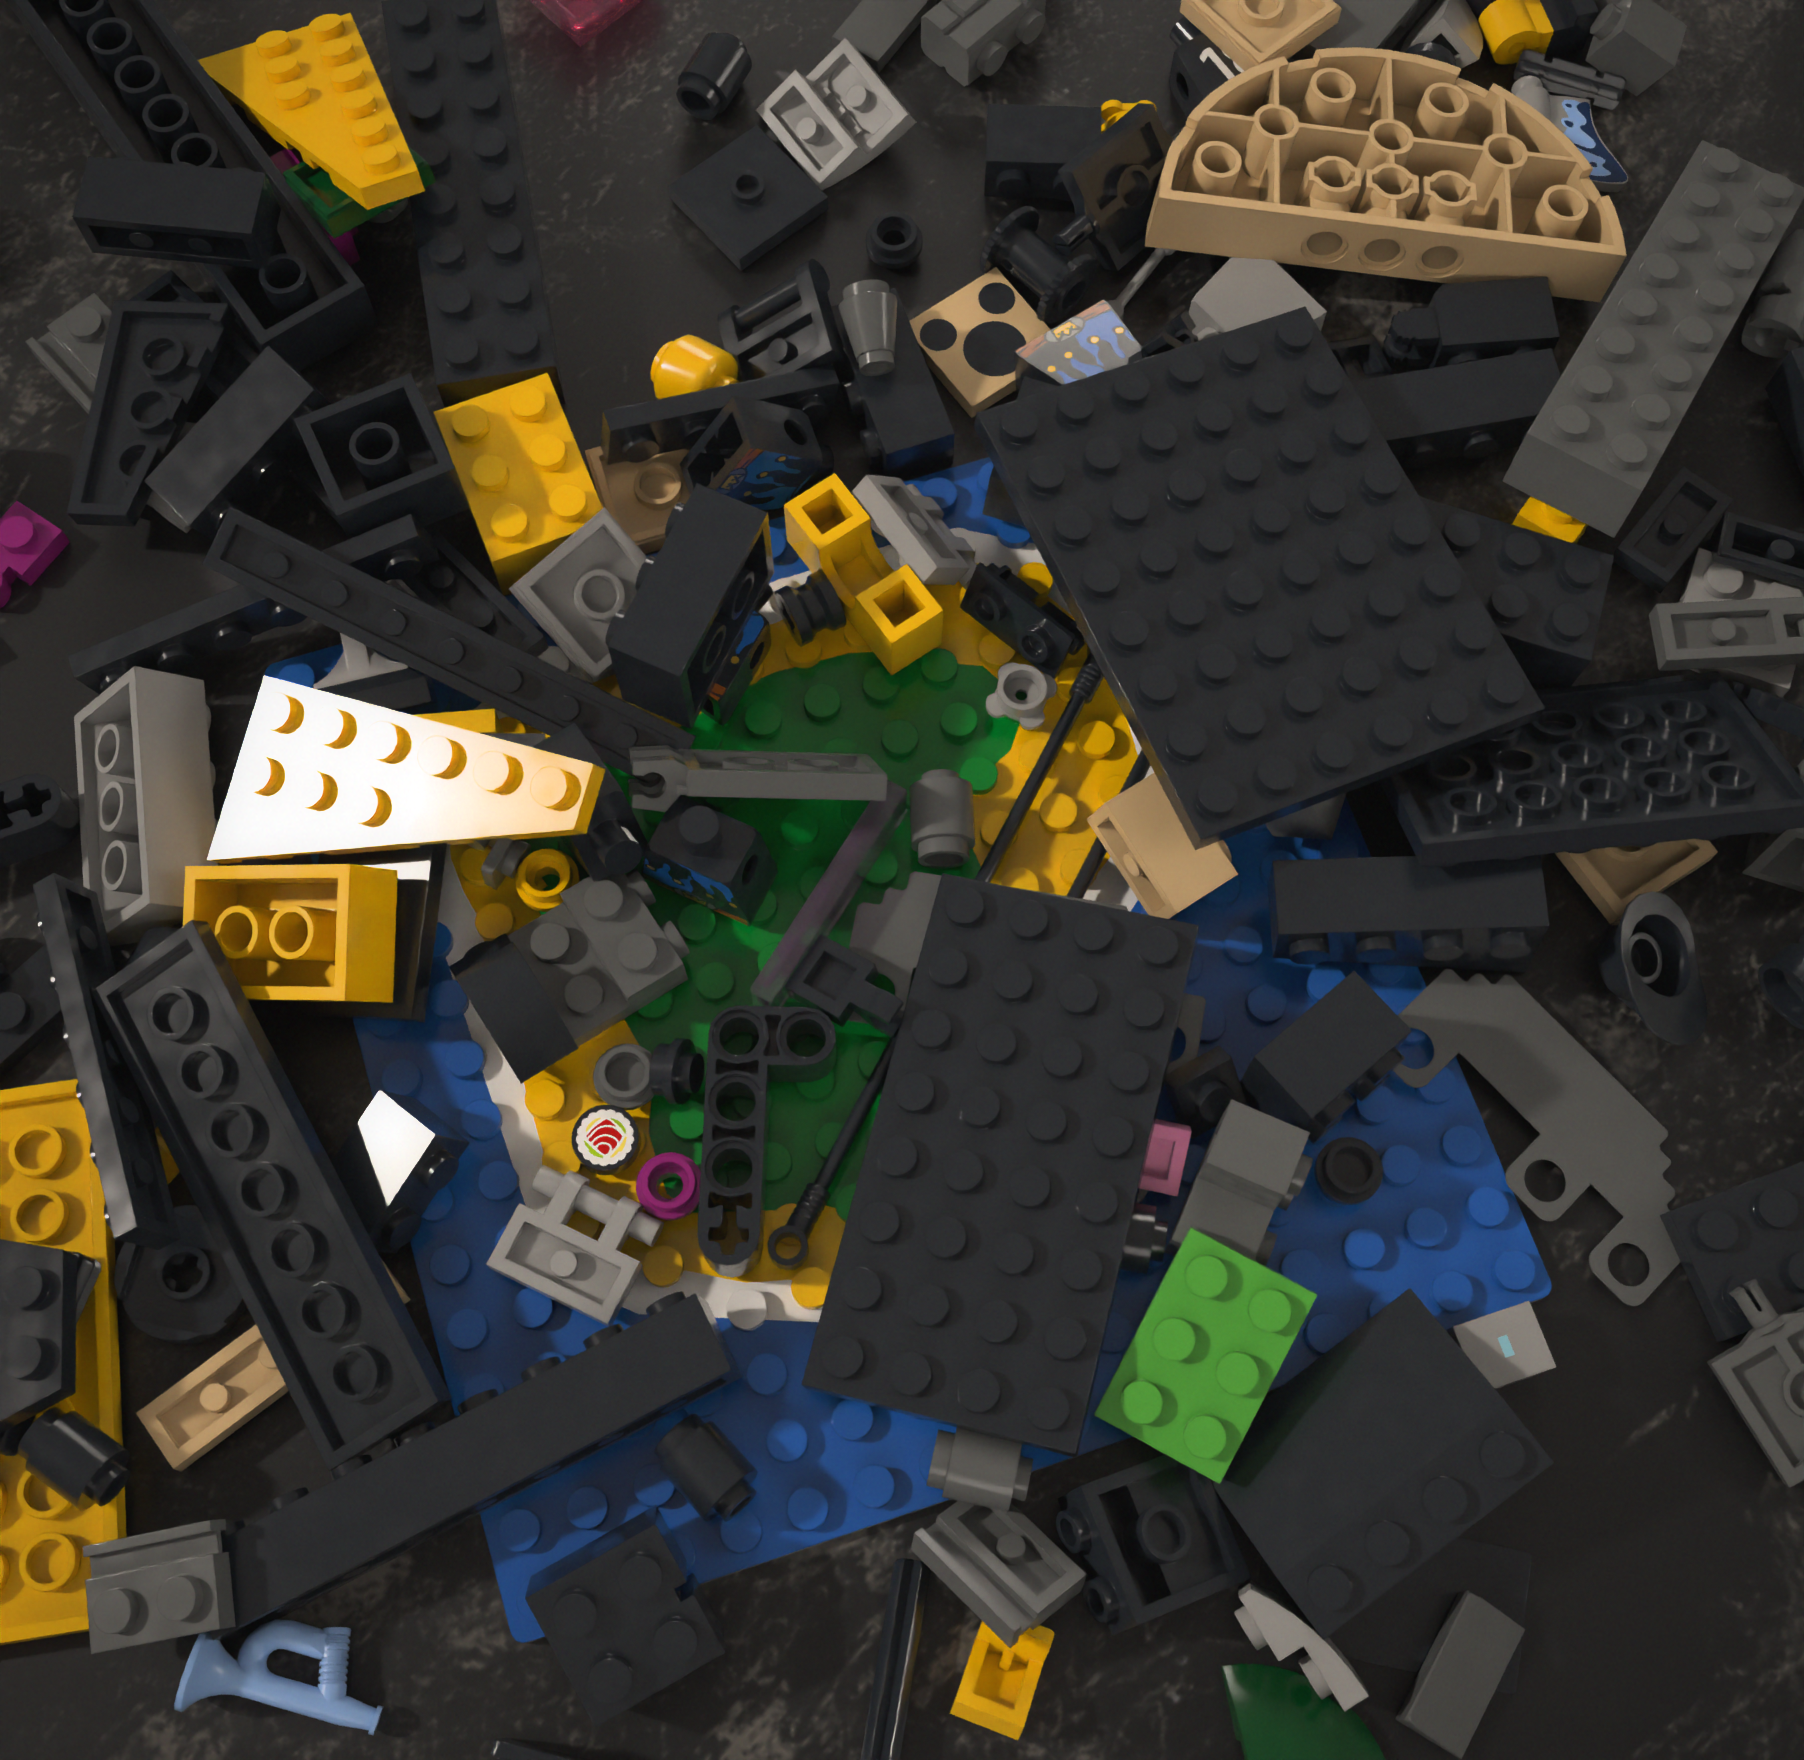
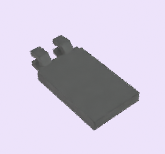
M668 745L629 747L628 761L629 764H632L633 775L644 776L651 772L659 773L658 778L650 783L642 782L639 779H628L627 792L631 796L632 808L666 812L680 795L886 801L887 774L868 754L679 749L678 751Z

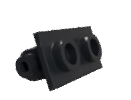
M980 562L975 568L960 608L1044 674H1048L1055 679L1068 653L1074 656L1086 643L1075 620L1071 619L1049 601L1041 608L1034 604L1039 593L1014 575L1012 569L1007 565L999 568L994 563H991L986 567Z

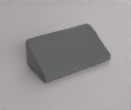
M1470 1590L1460 1591L1395 1719L1457 1758L1462 1759L1525 1629Z

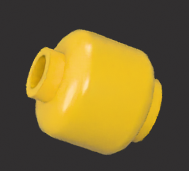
M685 335L664 344L657 352L650 372L655 395L658 399L739 383L737 380L738 365L734 357L718 346L693 335Z

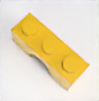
M835 473L784 504L787 541L812 573L818 570L824 572L837 593L845 616L891 675H894L942 644L943 609L907 564L894 571L887 563L873 538L871 518Z

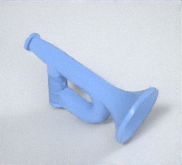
M275 1619L258 1626L247 1636L239 1649L237 1660L225 1650L220 1640L212 1639L210 1632L200 1633L182 1674L175 1698L174 1710L182 1712L193 1703L210 1696L235 1695L335 1725L369 1730L368 1734L374 1736L383 1706L378 1705L375 1708L346 1696L347 1684L345 1682L347 1681L346 1674H348L346 1667L349 1664L347 1662L349 1654L347 1653L350 1650L348 1644H350L351 1628L326 1627L321 1629L294 1620ZM284 1649L321 1660L319 1662L321 1667L319 1669L320 1677H318L320 1684L316 1687L270 1672L267 1668L269 1654L274 1650Z

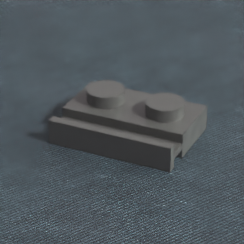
M95 293L47 326L49 332L37 341L33 337L25 341L33 355L88 414L112 313Z
M957 1501L939 1514L936 1523L928 1529L920 1528L916 1531L911 1550L1009 1648L1018 1642L1019 1636L1029 1628L1034 1630L1080 1593L1087 1575L1012 1503H1010L1008 1512Z
M225 1519L208 1520L83 1546V1557H90L91 1578L85 1579L91 1654L236 1627L229 1552L223 1553L221 1531L226 1530Z

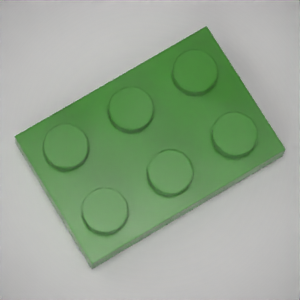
M1190 1226L1100 1399L1094 1415L1220 1484L1317 1297L1316 1292Z

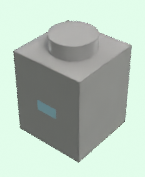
M1530 1301L1479 1317L1446 1330L1495 1389L1556 1368Z

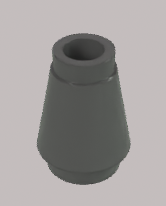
M870 279L852 283L842 291L843 301L839 304L838 309L859 364L860 373L866 376H878L889 373L895 368L897 297L890 293L889 284L882 280Z

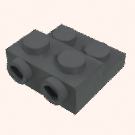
M637 869L627 875L625 873L612 874L600 881H593L590 877L585 878L560 893L563 903L508 935L510 941H513L529 965L578 1047L688 980L681 959L690 954L689 949L670 920L659 926L647 907L654 904L656 900Z

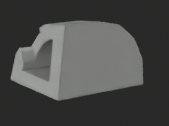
M1438 0L1410 31L1400 52H1405L1409 47L1418 43L1431 42L1439 44L1451 51L1456 59L1457 67L1462 69L1480 58L1483 49V35L1479 23L1466 0Z

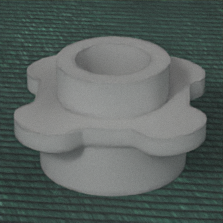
M1014 662L1002 665L998 670L999 680L995 693L990 694L986 698L987 712L994 718L1005 716L1019 721L1026 730L1039 728L1044 723L1045 715L1043 709L1047 699L1054 697L1056 694L1057 685L1055 680L1050 675L1042 674L1037 668L1030 665ZM1018 692H1024L1027 698L1021 701L1015 695Z

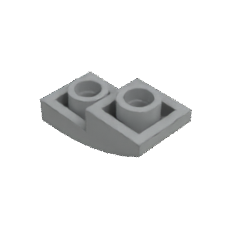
M1251 1580L1238 1586V1595L1244 1606L1234 1613L1257 1651L1268 1644L1278 1661H1281L1304 1646L1308 1654L1299 1659L1298 1662L1321 1700L1333 1693L1344 1712L1369 1696L1363 1681L1347 1658L1329 1637L1324 1640L1301 1611L1271 1590Z

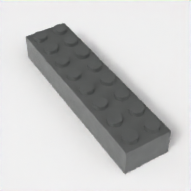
M1702 140L1528 430L1502 481L1614 538L1646 486L1804 199V187L1791 182L1784 175L1772 173L1744 160L1726 148H1719Z

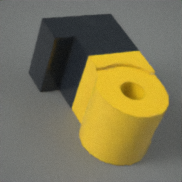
M1496 0L1481 13L1478 23L1495 62L1507 65L1517 63L1524 49L1545 53V58L1583 49L1592 23L1597 17L1599 10L1594 0Z

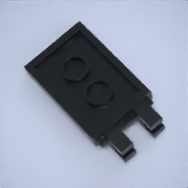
M447 843L420 845V848L338 855L319 853L318 864H354L398 870L393 1003L299 1001L298 1013L319 1017L425 1023Z

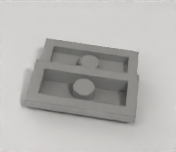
M846 38L806 77L795 69L756 109L809 178L821 190L838 183L868 164L916 123L915 119L861 53Z

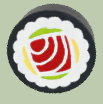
M599 1105L587 1110L575 1123L572 1131V1147L577 1158L586 1169L599 1175H614L626 1170L636 1160L641 1147V1136L634 1119L624 1109L614 1105Z

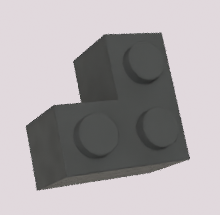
M1231 1099L1212 1133L1166 1246L1165 1253L1175 1257L1187 1231L1192 1226L1266 1266L1277 1239V1234L1267 1230L1276 1207L1287 1210L1293 1196L1299 1195L1313 1162L1312 1157L1302 1154L1310 1132Z

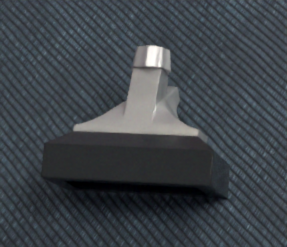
M342 633L340 635L344 649L343 654L331 672L322 680L313 684L316 690L398 712L438 702L432 678L412 670L411 667L401 662L392 661L383 656L379 651Z

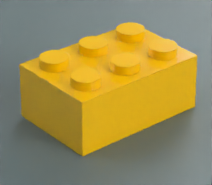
M548 373L433 412L446 449L456 468L470 511L503 596L512 593L509 588L603 509Z
M354 864L185 866L183 926L191 920L208 922L248 1001L393 1003L398 870Z

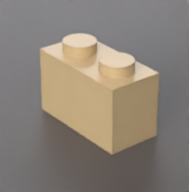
M1155 773L1105 802L1086 819L1148 915L1169 919L1238 875L1231 864V853L1224 840L1198 850L1194 849Z

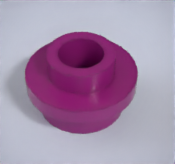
M673 1152L659 1154L647 1161L638 1174L636 1181L638 1199L646 1212L657 1219L665 1221L682 1219L691 1214L699 1205L701 1171L693 1160L683 1154ZM670 1177L680 1179L683 1182V1189L677 1197L667 1199L659 1194V1186L663 1180Z

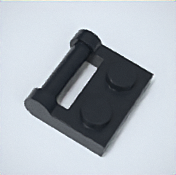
M810 259L795 268V276L743 307L733 305L718 314L717 321L724 349L737 362V380L739 382L831 364L845 356L827 293L830 289V281L825 269L817 260ZM802 301L803 305L752 334L753 328L796 302Z

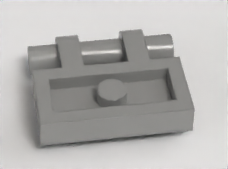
M866 475L851 493L871 518V528L879 535L887 538L900 555L898 559L900 566L902 567L907 564L922 584L955 585L959 581L964 589L967 590L977 566L973 560L975 551L964 538L953 535L943 522L944 512L931 497H924L914 484L905 485L901 478Z
M543 1165L534 1178L532 1189L552 1198L544 1214L519 1203L486 1265L490 1269L609 1327L613 1325L643 1267L640 1261L620 1252L625 1241L632 1237L653 1247L662 1232L664 1222L643 1213L642 1204L626 1196H623L618 1201L589 1187L590 1179L572 1170L564 1175ZM576 1211L605 1224L598 1240L566 1226Z

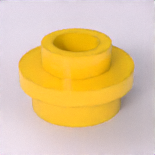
M540 849L532 852L522 860L515 875V886L521 900L530 908L541 912H548L563 903L560 893L580 882V873L574 860L568 854L557 849ZM554 874L560 878L559 884L552 890L544 891L538 888L539 880L545 875Z

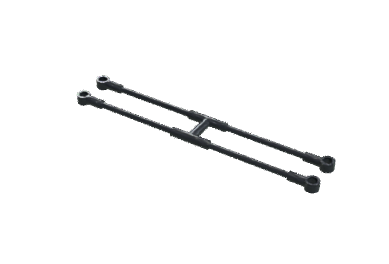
M1088 645L1086 651L1087 658L1069 690L1071 698L973 880L991 883L1084 704H1089L1092 701L1095 692L1103 680L1104 675ZM1142 749L1119 794L1145 778L1151 765ZM1096 837L1066 896L1083 899L1107 852L1098 837ZM898 1033L895 1038L890 1037L814 1183L809 1182L806 1185V1189L803 1191V1195H801L786 1225L777 1228L770 1235L767 1243L768 1253L773 1264L778 1268L787 1271L795 1270L801 1267L807 1260L809 1254L807 1240L831 1196L828 1190L885 1083ZM787 1237L795 1238L801 1244L800 1252L797 1256L790 1259L781 1258L776 1253V1246L779 1241Z

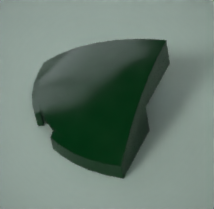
M1262 1664L1221 1666L1236 1740L1241 1741L1245 1760H1385L1382 1750L1360 1717L1351 1708L1344 1712L1341 1705L1329 1696L1321 1700L1307 1677L1280 1667Z

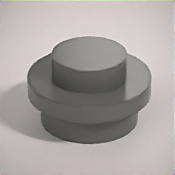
M635 1044L616 1045L602 1054L595 1065L593 1073L594 1085L600 1098L606 1104L614 1105L624 1110H634L647 1104L655 1096L649 1082L652 1054L647 1049Z

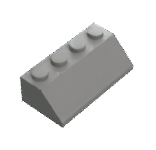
M133 666L74 716L83 887L97 893L110 947L136 943L150 928L160 926L173 927L175 924H183L185 866H218V863L207 860L218 821L214 818L212 792L216 774L215 767L210 761L208 740L211 712L205 701L204 680Z

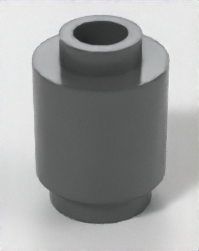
M937 769L928 771L921 776V780L914 782L909 787L911 847L914 851L918 852V862L922 866L935 869L962 866L970 860L969 850L975 846L973 786L969 781L959 778V774L953 770Z
M956 1428V1433L938 1429L926 1486L943 1490L942 1497L1008 1512L1011 1498L1025 1501L1033 1458L1020 1456L1022 1448L1020 1443L961 1428Z

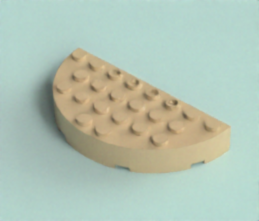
M1361 47L1315 50L1312 59L1298 60L1288 63L1285 56L1278 57L1249 68L1211 92L1190 113L1185 127L1177 138L1173 140L1168 150L1147 222L1145 246L1236 258L1274 260L1277 263L1447 284L1547 277L1551 296L1601 302L1627 256L1623 231L1609 195L1601 197L1599 191L1589 178L1593 167L1573 142L1549 119L1527 102L1495 83L1492 84L1488 91L1472 82L1459 78L1458 76L1461 72L1459 67L1416 54Z

